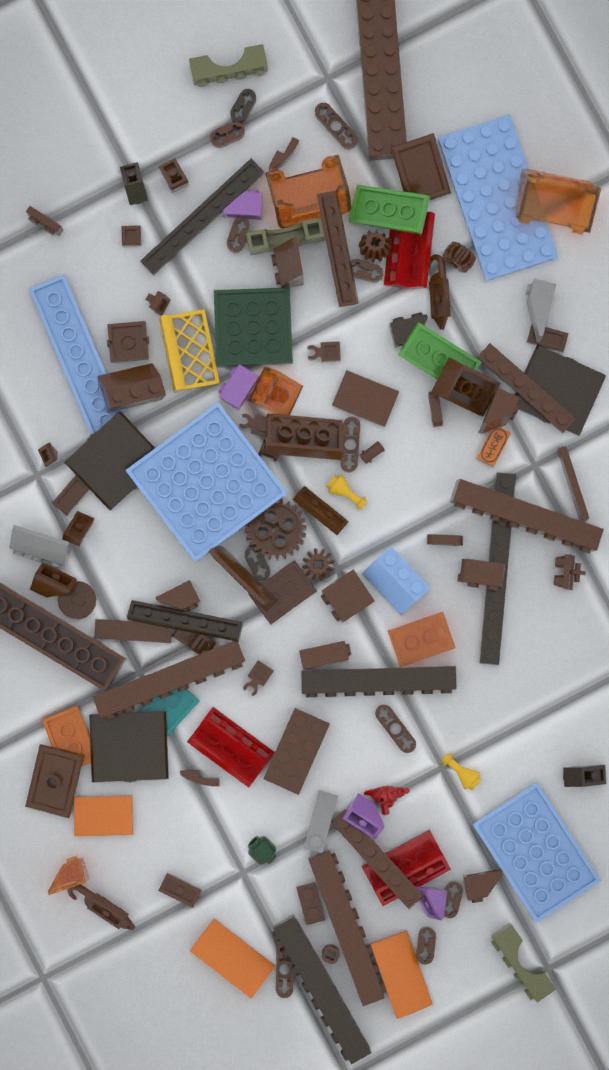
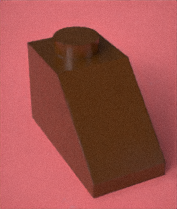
M42 562L34 575L30 590L46 598L70 592L77 579Z
M190 580L155 597L158 602L182 610L187 609L188 611L197 608V603L201 602Z
M496 869L463 875L467 900L477 903L482 902L483 898L488 897L503 875L502 870Z

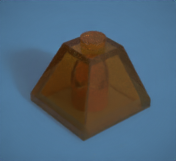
M76 855L66 859L67 863L61 866L48 890L49 895L84 884L90 880L83 857L78 859Z

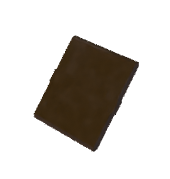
M537 345L525 370V374L576 418L566 431L580 436L606 375L582 365L572 358L564 357ZM519 398L517 404H520L519 410L539 418L544 423L551 424L523 398Z
M119 411L97 432L95 431L91 434L87 441L67 458L64 463L109 510H112L133 489L137 488L136 484L127 474L126 469L154 450L155 447Z
M166 711L116 713L117 717L107 721L105 718L101 719L99 714L89 715L92 782L124 781L131 783L136 782V780L169 779Z

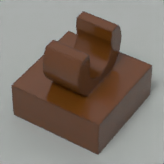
M160 291L155 296L149 293L145 299L150 304L149 308L160 316L163 315L171 301Z

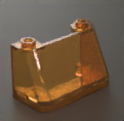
M339 154L326 157L321 163L322 169L286 178L281 170L265 172L277 224L281 229L297 225L302 221L321 218L317 198L318 193L337 190L341 214L345 215L350 212L352 208L350 192Z
M522 168L515 217L518 219V222L524 224L537 220L567 226L573 229L572 232L576 234L590 233L601 187L581 179Z

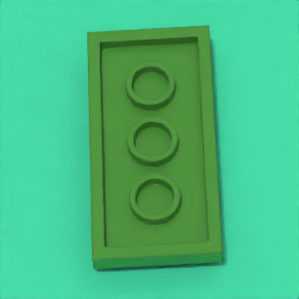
M357 185L349 222L422 234L430 197L416 193Z
M419 322L416 323L398 353L400 357L435 379H438L449 357L476 371L482 363Z

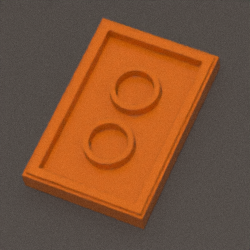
M79 706L42 719L52 747L84 755L82 766L91 763L90 734Z
M132 796L74 797V836L133 835Z

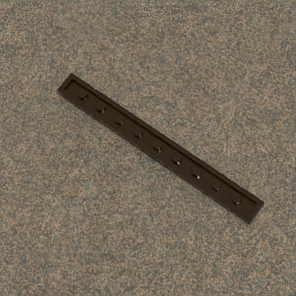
M497 472L495 491L514 497L516 474ZM502 520L501 522L492 521L488 562L506 565L503 588L498 587V591L486 589L479 663L499 665L511 537V527L508 526V522Z

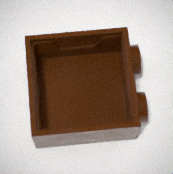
M354 569L321 590L323 593L321 598L326 605L330 604L334 610L331 613L337 622L339 620L342 623L375 602Z

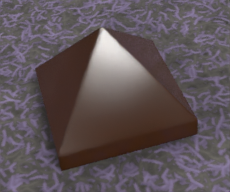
M50 442L38 449L45 467L57 460L58 451Z

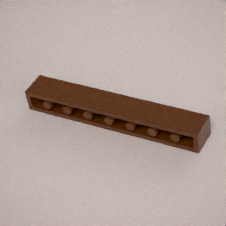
M463 479L456 480L449 501L454 503L455 508L465 510V508L471 509V513L475 515H488L490 520L508 522V526L519 529L520 526L525 528L527 533L533 535L540 533L544 535V539L550 541L560 540L562 545L580 547L579 551L588 554L597 551L604 531L603 528Z
M232 641L95 695L93 700L100 718H105L107 721L117 717L116 713L122 710L124 714L135 710L134 706L141 703L142 706L152 703V699L159 696L160 699L170 696V691L175 689L178 692L188 689V684L195 682L198 685L207 681L206 677L213 675L216 678L225 674L224 670L231 668L232 671L241 668L245 658L239 643Z
M327 850L308 857L362 1005L366 1006L384 999L383 993L387 991L383 981L379 982L377 974H380L377 964H372L370 956L373 955L370 945H365L363 938L366 937L363 926L359 927L356 919H359L356 908H351L349 901L352 900L349 889H344L343 883L346 881L342 871L338 872L336 864H339L336 854H331V851Z

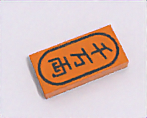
M501 427L491 430L477 459L494 467L511 432Z

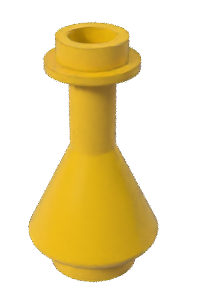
M335 474L326 486L330 489L329 494L347 497L356 503V509L362 510L368 502L365 499L366 497L360 498L351 491L343 475L338 477Z
M447 753L441 760L443 766L447 764L457 772L465 790L468 788L473 790L482 780L479 777L480 772L460 766L452 759L454 754Z

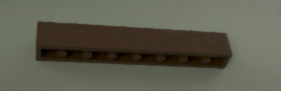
M456 666L301 671L302 694H306V698L317 697V693H325V697H337V693H344V696H356V692H364V696H375V692H383V695H394V691H402V695H412L414 691L421 690V694H433V690H441V694L452 693V689H457Z
M293 914L275 924L273 927L275 931L272 932L277 942L281 941L284 948L282 951L287 959L291 958L294 964L292 969L296 976L300 975L304 982L301 984L306 993H311L313 997L311 1002L315 1009H320L323 1014L321 1019L326 1027L330 1026L333 1032L330 1035L335 1044L339 1043L342 1047L340 1052L344 1060H349L352 1065L371 1054L369 1044L295 915Z

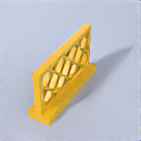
M205 309L174 315H161L159 322L173 392L177 393L183 390L220 384ZM193 316H202L203 323L199 328L190 322ZM180 318L186 323L181 331L174 327L173 319ZM187 324L197 330L192 339L183 333ZM198 332L206 336V342L203 346L194 341ZM180 335L190 341L185 349L177 345V339ZM191 343L201 349L196 357L186 351ZM202 350L210 356L207 365L197 359ZM183 354L193 359L188 368L181 364L180 359ZM195 361L205 367L200 375L190 370ZM206 369L213 373V381L207 382L201 377ZM187 372L197 378L194 384L185 385L184 377Z

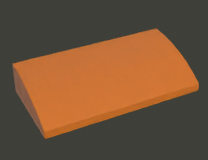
M216 919L211 921L190 949V952L251 999L275 967L273 963Z
M407 930L370 943L397 1019L433 1005Z

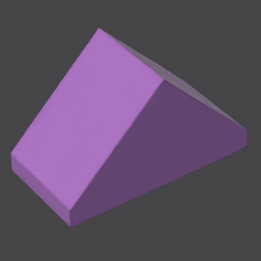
M415 886L423 895L419 902L427 917L442 921L445 913L447 890Z

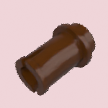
M377 441L367 450H362L360 457L365 464L368 462L372 463V459L384 452L385 449Z

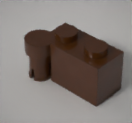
M474 559L461 560L460 574H458L457 582L467 583V587L479 588V585H486V589L498 591V587L503 588L505 564Z

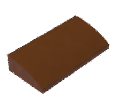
M267 413L265 454L341 460L343 454L342 420Z
M216 546L208 551L266 611L277 601L223 546Z

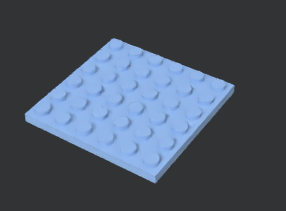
M219 402L126 469L127 474L195 563L208 554L210 549L219 546L288 494Z

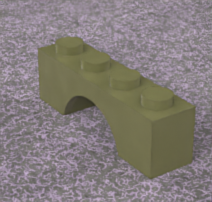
M263 44L245 47L241 59L231 66L217 65L208 55L189 59L194 86L198 85V87L207 86L211 82L224 83L231 78L236 80L244 79L246 75L251 74L260 76L268 71Z
M321 218L302 221L297 225L283 229H262L246 233L250 256L272 252L276 247L293 237L297 238L298 246L325 241Z
M508 923L491 935L494 939L491 942L497 952L501 950L505 955L502 958L508 968L512 966L516 971L513 975L519 984L523 982L527 987L524 991L530 1000L535 999L538 1003L556 990L544 971L532 972L520 965L518 949L523 940L511 923Z

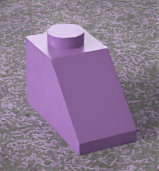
M258 190L243 192L223 209V216L226 218L245 217L247 219L262 220L263 193H259Z
M359 793L350 803L342 818L374 840L385 827L375 804Z

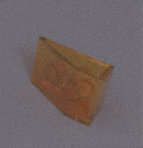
M443 612L388 630L400 667L456 648Z

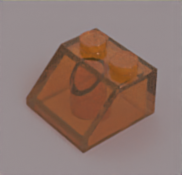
M264 367L248 401L272 414L290 415L303 385L280 371Z

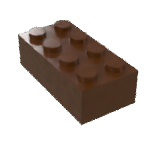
M294 708L263 779L299 795L330 723Z

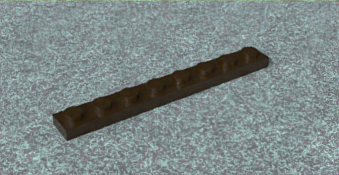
M252 158L249 159L140 262L154 276L223 212V209L264 174V171Z

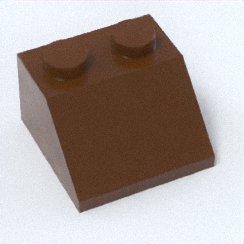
M498 388L478 433L483 434L505 426L509 419L513 421L520 407V404H517L520 397Z

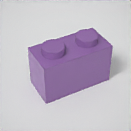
M239 364L237 368H232L228 375L230 377L228 383H223L218 391L220 393L219 398L237 410H240L259 380L258 375Z

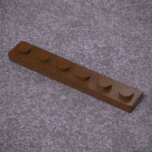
M337 190L318 193V204L339 307L356 305L359 301Z
M491 343L477 357L478 360L562 434L576 419Z
M345 809L331 823L408 909L412 908L423 898V895L370 836L342 819L346 812Z

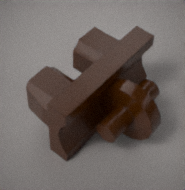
M571 554L555 558V567L564 568V576L555 575L554 585L563 587L566 590H573V579L574 582H580V575H586V571H580L581 563H575V556Z

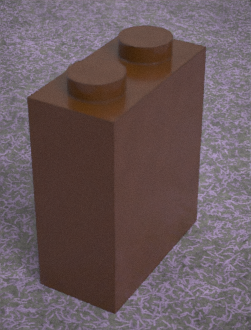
M345 641L299 650L304 670L349 660L348 656L351 655L349 644H345Z

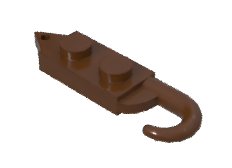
M434 254L430 256L429 269L431 268V263L437 260L438 272L429 281L431 319L435 320L440 330H444L448 317H451L449 283L446 277L444 258L439 254Z
M74 883L68 887V895L73 900L77 899L73 893V890H76L85 896L84 903L87 909L117 929H135V925L128 917L129 914L98 893L95 894L81 884Z

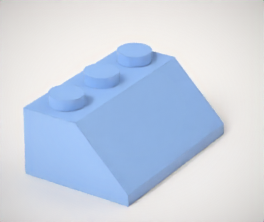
M391 546L362 573L400 615L406 612L430 589Z

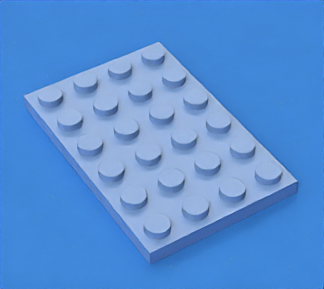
M538 782L472 824L535 923L601 881Z

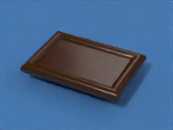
M434 133L391 147L403 192L428 195L430 200L451 193Z
M40 744L25 807L69 818L84 755Z

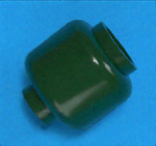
M256 836L249 842L248 854L258 864H270L276 858V846L266 836Z

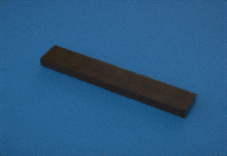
M131 600L127 614V620L236 642H239L243 628V622L134 600Z

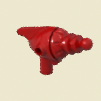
M387 785L366 790L364 795L371 796L375 802L381 804L382 815H388L389 808L394 805V802L408 794L410 789L408 787L395 788L394 786Z

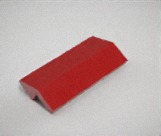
M427 212L422 234L390 229L391 251L386 259L384 286L408 289L427 288L435 213Z
M214 707L211 708L187 741L188 744L248 788L275 753Z
M430 829L385 853L414 886H422L451 870ZM368 863L361 866L382 906L398 899Z

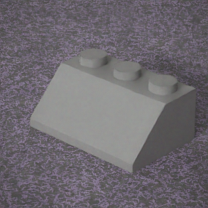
M13 525L9 548L14 550L13 554L22 557L25 554L32 555V560L42 563L44 559L50 561L49 565L61 568V565H67L73 544L16 525Z

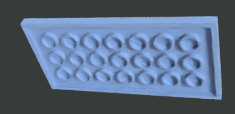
M507 115L439 137L438 142L485 281L557 259L558 254L511 116Z

